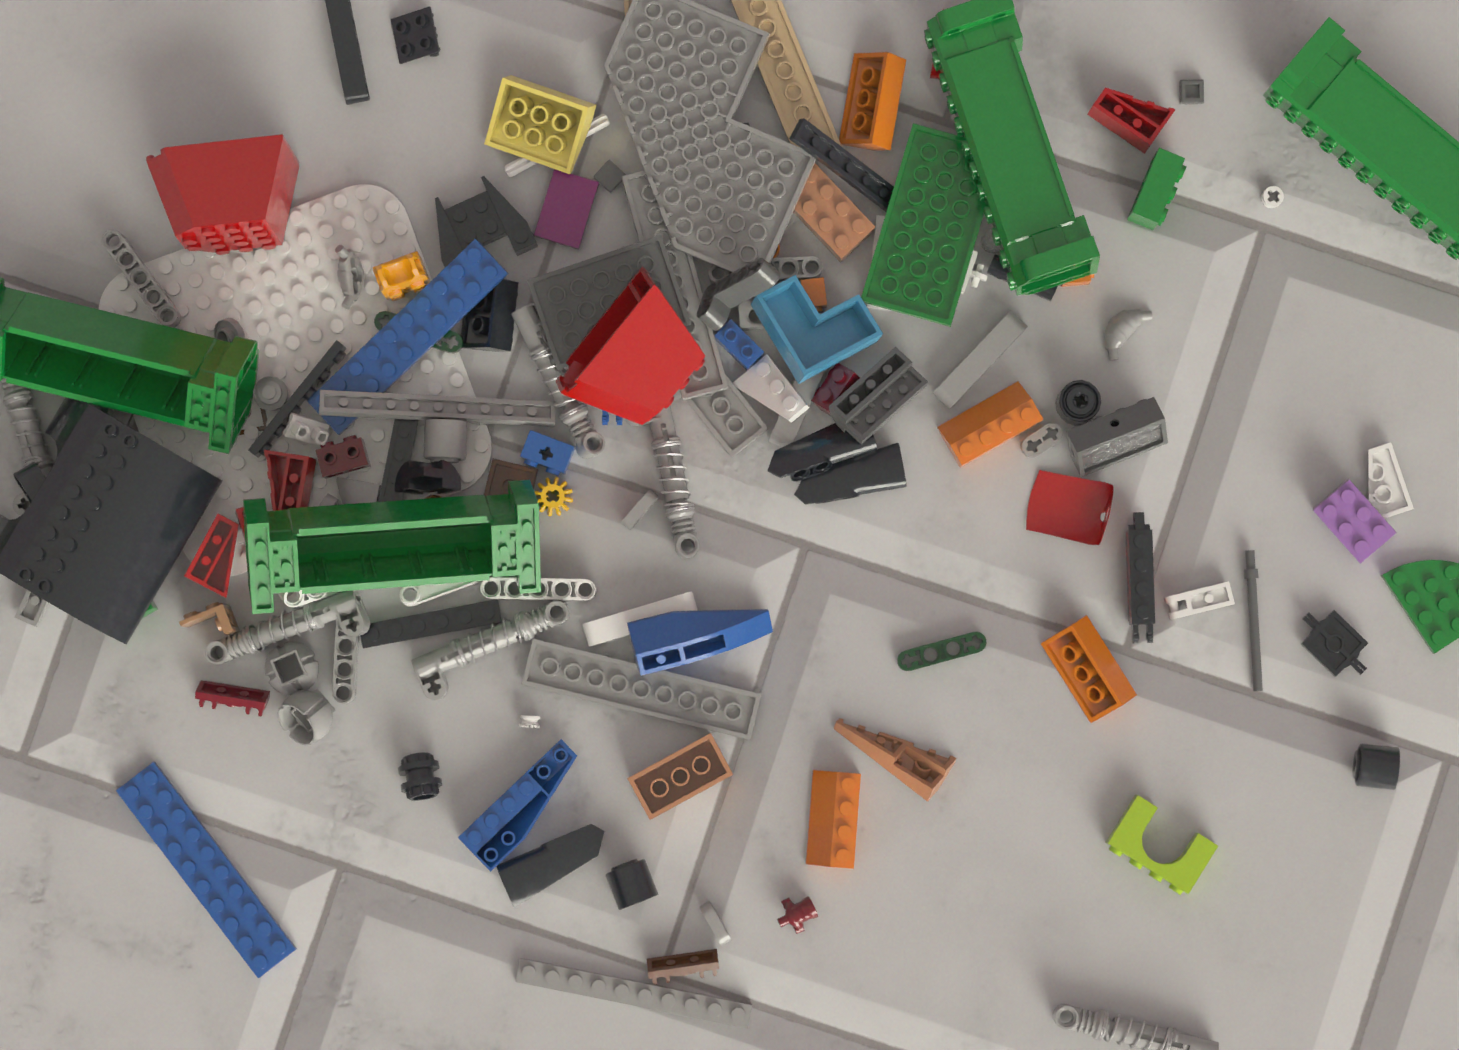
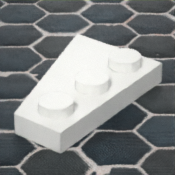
M768 354L733 382L736 388L791 423L810 408Z
M1391 442L1368 450V500L1384 518L1414 509Z

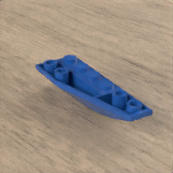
M768 609L671 611L627 623L636 666L641 676L709 658L773 632Z
M560 739L458 837L490 872L527 837L577 755Z

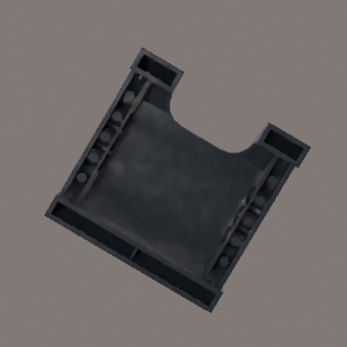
M65 397L45 431L55 440L57 445V458L51 471L24 514L11 520L0 514V574L74 618L127 645L223 480L194 465L90 403Z

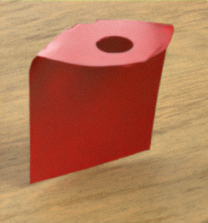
M1039 470L1029 498L1026 530L1088 545H1099L1109 519L1114 486L1106 482ZM1102 513H1105L1104 520L1101 521L1100 516Z

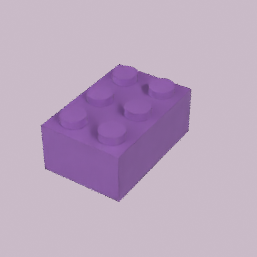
M1349 478L1313 508L1317 516L1360 564L1397 533Z

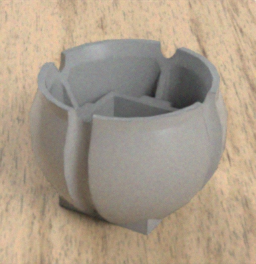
M285 642L283 647H274L265 662V675L270 677V686L286 695H291L301 690H309L314 685L319 673V663L313 658L314 652L308 646L298 642ZM296 654L304 674L285 682L276 662Z
M318 689L315 691L304 690L295 692L284 700L277 714L282 729L290 731L289 737L301 745H311L322 739L330 730L333 720L332 713L335 711V708Z

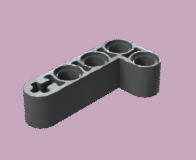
M763 258L747 264L707 287L702 296L697 317L713 330H719L726 323L731 308L773 287L779 280L781 273Z

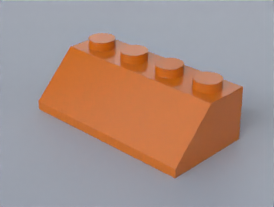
M889 52L854 53L839 136L841 145L873 151L891 150L906 59Z
M1017 381L941 424L937 429L961 468L1037 425L1043 420V417L1032 398Z
M1087 615L1041 643L1090 723L1123 706L1137 696Z
M813 770L806 864L854 869L860 773Z

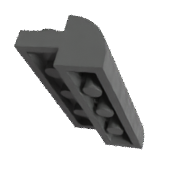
M895 347L829 405L831 417L843 432L847 431L860 444H863L928 385V381L912 367V361Z

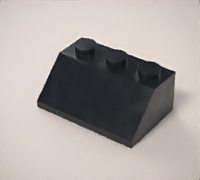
M503 279L463 317L461 330L463 349L511 352L514 319L511 314L516 311L519 282Z

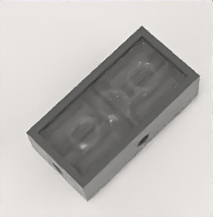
M1154 397L1140 400L1126 408H1119L1111 414L1099 416L1093 421L1083 425H1076L1066 431L1070 456L1081 477L1168 443L1165 417Z

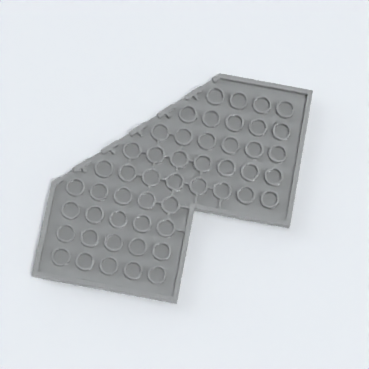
M633 0L604 67L674 248L731 273L759 258H763L768 263H771L816 159L798 146L733 120L770 34L691 0Z

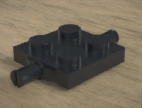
M1335 610L1321 621L1316 620L1310 612L1302 618L1312 629L1301 645L1334 677L1350 665L1360 675L1367 669L1357 658L1368 642Z

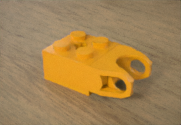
M417 251L373 267L380 290L387 300H400L405 297V293L410 291L418 293L430 283L423 260Z

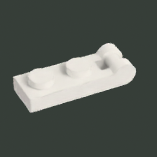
M1229 581L1164 597L1166 604H1169L1171 613L1168 614L1170 620L1235 604ZM1184 600L1186 609L1180 610L1177 601Z

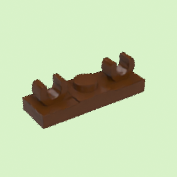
M717 949L648 958V977L652 979L654 985H657V978L665 977L666 983H670V976H687L699 972L700 977L704 978V971L712 970L713 976H717V969H719Z

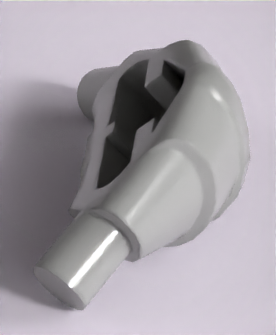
M338 245L335 248V252L340 256L337 276L345 296L342 307L350 309L353 301H357L363 289L364 270L360 259L350 249L346 250L343 245Z
M1140 309L1123 310L1110 319L1104 333L1106 350L1109 351L1110 361L1119 360L1118 349L1122 348L1124 342L1141 325V321L1152 320V311L1141 312Z

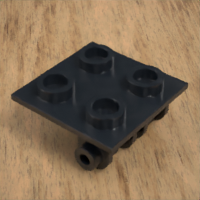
M430 6L391 19L399 64L428 55L430 57L439 56L441 49L438 45L437 29L434 26V15Z

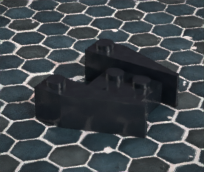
M482 176L481 179L487 191L444 210L438 197L435 198L441 260L444 267L450 264L475 239L485 246L508 235L517 256L538 247L527 221L485 176Z

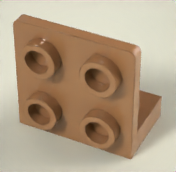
M219 602L207 605L204 612L193 611L183 615L184 620L179 621L180 626L189 628L217 616L215 623L219 631H223L224 634L228 635L240 632L231 606Z

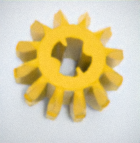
M547 477L545 478L546 487L540 482L537 484L542 489V492L534 491L536 496L541 497L537 499L538 503H544L539 511L542 513L548 507L547 515L549 517L552 516L553 509L556 510L558 516H561L559 508L563 507L565 511H568L569 507L564 503L573 502L572 498L565 495H569L573 491L572 489L563 491L568 484L566 481L558 486V477H555L554 484H551L550 479ZM549 492H559V495H557L559 500L557 502L554 500L548 502L547 499H550L547 496Z

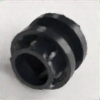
M422 752L403 757L401 766L398 767L399 775L406 776L407 781L401 784V792L406 793L407 799L411 801L427 800L439 794L442 779L434 777V771L438 770L440 766L439 761L434 760V756L431 753Z

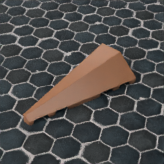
M841 718L836 721L834 730L927 802L939 790L957 759L951 755L949 758L937 755L936 750L933 749L925 751L916 748L912 742L883 732L875 734L866 731L865 726L862 725L854 727L845 724Z

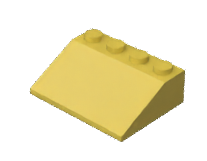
M513 75L503 77L484 144L571 174L590 129L596 104Z

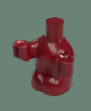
M809 896L796 904L790 898L781 901L784 909H786L785 915L778 918L777 921L780 927L787 924L792 925L795 933L799 934L805 931L803 923L809 919L817 918L818 914Z

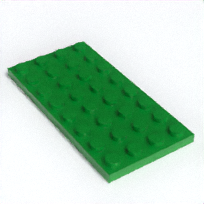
M913 123L861 296L864 303L951 327L983 220L984 206H986L985 201L980 202L976 190V184H979L977 179L973 181L969 170V162L971 160L970 157L965 158L961 146L962 136L958 137V135Z

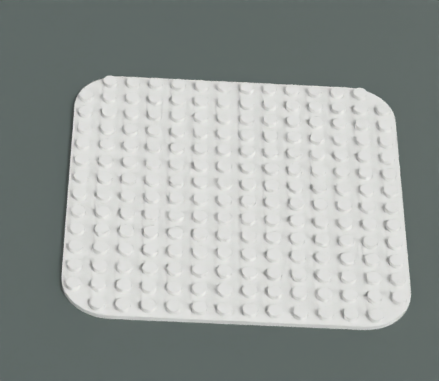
M368 184L353 185L291 208L283 245H278L275 249L265 250L260 247L253 248V251L250 252L233 250L229 254L218 255L216 252L189 251L184 248L144 263L180 312L181 321L175 327L176 329L215 338L214 328L218 321L225 318L235 319L243 328L245 338L258 342L259 359L256 383L267 376L278 377L288 388V399L336 340L347 348L344 351L346 356L338 365L335 363L332 366L330 376L324 383L320 381L315 387L316 390L323 386L379 332L374 324V319L379 312L388 311L397 314L418 294L410 291L405 293V297L400 300H387L380 290L373 267L417 251L423 260L430 282L432 281L404 206L389 191ZM338 245H343L346 250L350 249L360 259L364 270L363 289L357 301H353L350 309L342 307L345 296L337 276L340 256L335 252V248ZM123 272L107 285L100 299L99 310L162 325L152 314ZM143 273L137 276L136 282L138 285L146 282V274ZM155 292L150 296L151 303H157L160 300L159 292ZM173 311L166 312L163 316L164 322L172 321L174 313ZM389 316L379 320L382 328L389 322ZM453 336L451 340L442 337L437 344L441 346V341L448 343L449 348L452 349L456 342ZM434 348L427 351L385 392L476 398L460 353H447ZM254 396L250 411L251 415L242 430L245 429L244 435L238 436L229 454L208 449L210 433L136 414L133 415L139 433L223 480L183 548L190 562L194 559L218 513L239 524L235 510L243 507L244 499L265 498L267 511H273L270 496V480L267 475V459L263 455L258 458L248 451L263 432L258 431L256 427L264 426L261 407L255 402ZM307 400L300 406L302 410L299 415L326 422ZM280 409L275 411L266 410V426H268ZM359 417L341 435H338L329 427V436L326 442L334 441V444L342 443L343 438L356 435L357 438L361 437L364 440L370 462V467L325 479L322 477L315 451L321 448L318 445L286 437L282 434L279 438L276 436L270 443L272 444L270 451L309 456L317 459L309 507L319 506L328 493L339 499L337 505H342L336 482L337 477L382 484L395 419ZM419 420L411 460L430 463V460L423 457L425 420ZM467 422L466 459L452 464L460 476V491L446 494L423 492L422 495L404 493L403 500L448 497L475 484L485 473L491 458L492 442L486 423ZM240 525L238 527L230 577L247 572L245 540Z

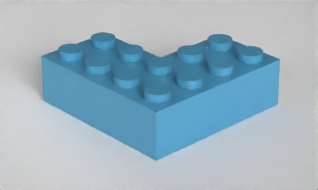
M796 275L756 295L751 303L753 310L798 384L877 343L883 335L859 294L819 314Z

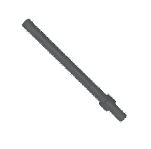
M1246 550L1244 579H1247L1253 691H1263L1256 578H1259L1258 569L1255 566V550Z

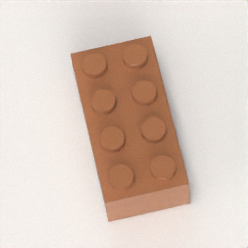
M814 163L793 213L841 263L875 231V226Z
M709 733L627 779L649 820L732 776L733 773L712 734Z

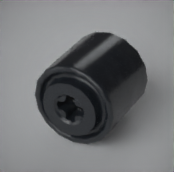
M1072 381L1057 395L1056 411L1066 423L1083 425L1098 413L1101 406L1100 393L1088 381ZM1080 395H1083L1086 405L1077 407L1074 397L1078 398Z
M1360 744L1354 754L1352 769L1356 786L1396 789L1400 769L1399 748Z
M645 859L628 861L611 868V872L606 874L619 910L659 895Z

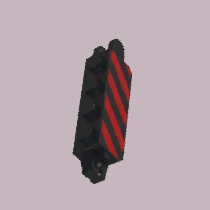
M1134 512L1133 525H1128V531H1126L1128 622L1131 625L1132 643H1138L1139 641L1138 625H1146L1147 643H1153L1155 597L1152 529H1150V524H1145L1144 512Z

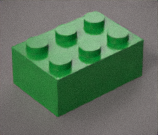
M1158 148L1151 160L1127 220L1151 230L1157 225L1161 226L1169 210L1165 206L1170 204L1178 189L1174 187L1175 182L1178 183L1182 179L1187 166L1183 165L1185 158Z

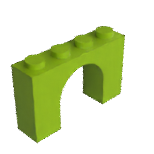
M1135 795L1105 842L1110 845L1108 850L1119 857L1123 853L1130 858L1129 863L1138 869H1141L1143 866L1150 870L1148 875L1155 880L1161 882L1164 879L1169 882L1170 886L1168 888L1179 895L1182 892L1189 894L1218 848V845L1201 834L1195 833L1179 858L1170 863H1157L1153 861L1143 849L1142 836L1158 807L1139 795Z

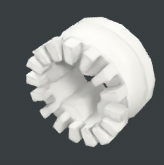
M1276 186L1268 187L1261 194L1262 203L1267 208L1279 206L1284 199L1282 190ZM1268 192L1271 194L1274 192L1277 193V202H1275L1274 200L1271 202L1268 201Z
M520 715L519 718L522 722L519 724V727L529 728L530 725V728H540L538 720H540L541 716Z

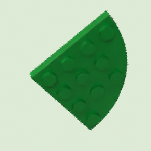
M1444 560L1416 561L1401 565L1381 575L1433 654L1459 638V563Z

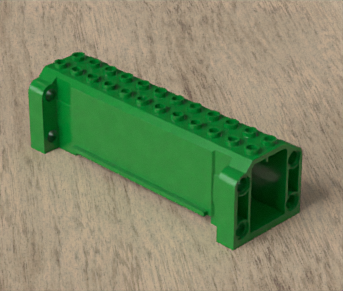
M971 0L938 12L935 17L927 21L924 38L928 49L933 48V52H931L932 62L935 70H940L941 72L939 74V82L943 93L948 92V96H946L947 106L950 114H955L956 116L954 118V126L958 137L963 136V140H961L962 150L965 158L970 157L969 170L973 181L977 179L979 183L976 184L977 194L980 202L985 201V218L988 224L992 223L993 225L991 235L995 246L1000 245L999 259L1003 269H1008L1009 273H1007L1006 279L1010 290H1015L1017 296L1031 295L1097 273L1100 254L1094 236H1091L1085 216L1082 215L1076 218L1074 216L1019 54L1023 47V36L1015 15L1013 1Z
M1328 17L1263 94L1266 98V103L1274 109H1280L1284 113V118L1290 123L1298 124L1305 136L1310 139H1316L1320 143V148L1328 154L1332 153L1335 155L1342 167L1353 170L1356 173L1355 177L1363 184L1368 183L1374 188L1373 192L1381 199L1386 198L1392 203L1391 207L1399 214L1404 213L1410 218L1409 222L1419 230L1422 228L1427 232L1428 238L1437 245L1440 243L1447 249L1446 253L1451 258L1459 259V142L1364 62L1357 59L1362 51L1342 35L1345 30Z
M0 278V381L6 378V383L210 433L208 449L226 454L230 453L251 411L259 359L258 342L256 340L235 336L231 343L201 334L8 288L5 286L4 278Z
M530 480L508 481V493L502 495L486 496L483 494L327 505L267 511L265 498L243 500L247 575L252 614L274 613V593L300 592V590H302V594L486 581L490 580L489 576H514L520 594L541 592L539 503Z

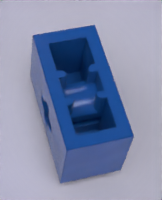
M732 319L714 335L715 340L746 370H749L764 356V351Z
M530 430L520 457L525 459L524 464L534 468L541 465L547 468L545 472L559 476L560 473L566 474L575 447ZM547 449H550L553 457H548L544 460L541 452H546Z

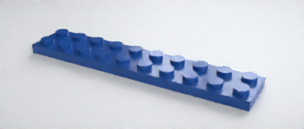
M477 239L473 240L321 386L307 402L319 414L320 390L385 393L509 273ZM320 415L338 435H341L359 418Z
M156 762L151 763L116 790L257 978L263 976L297 949Z

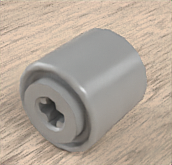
M450 419L425 420L423 457L430 460V462L445 460L451 464H456L459 461H464L466 459L467 422Z

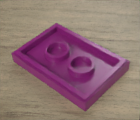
M554 169L534 236L579 250L599 182Z

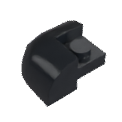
M409 460L400 467L395 481L396 492L422 495L423 492L446 494L461 490L460 476L456 468L445 460L430 463Z

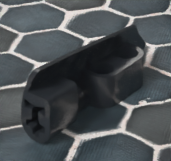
M834 423L775 450L768 472L779 478L790 476L792 481H801L828 471L832 467V463L877 450L874 435H872L863 444H860L847 431L843 432Z
M899 443L832 464L828 471L801 480L794 496L803 504L808 505L850 499L863 494L907 487Z
M589 824L544 843L536 849L496 866L512 905L514 907L518 906L597 857L604 830Z

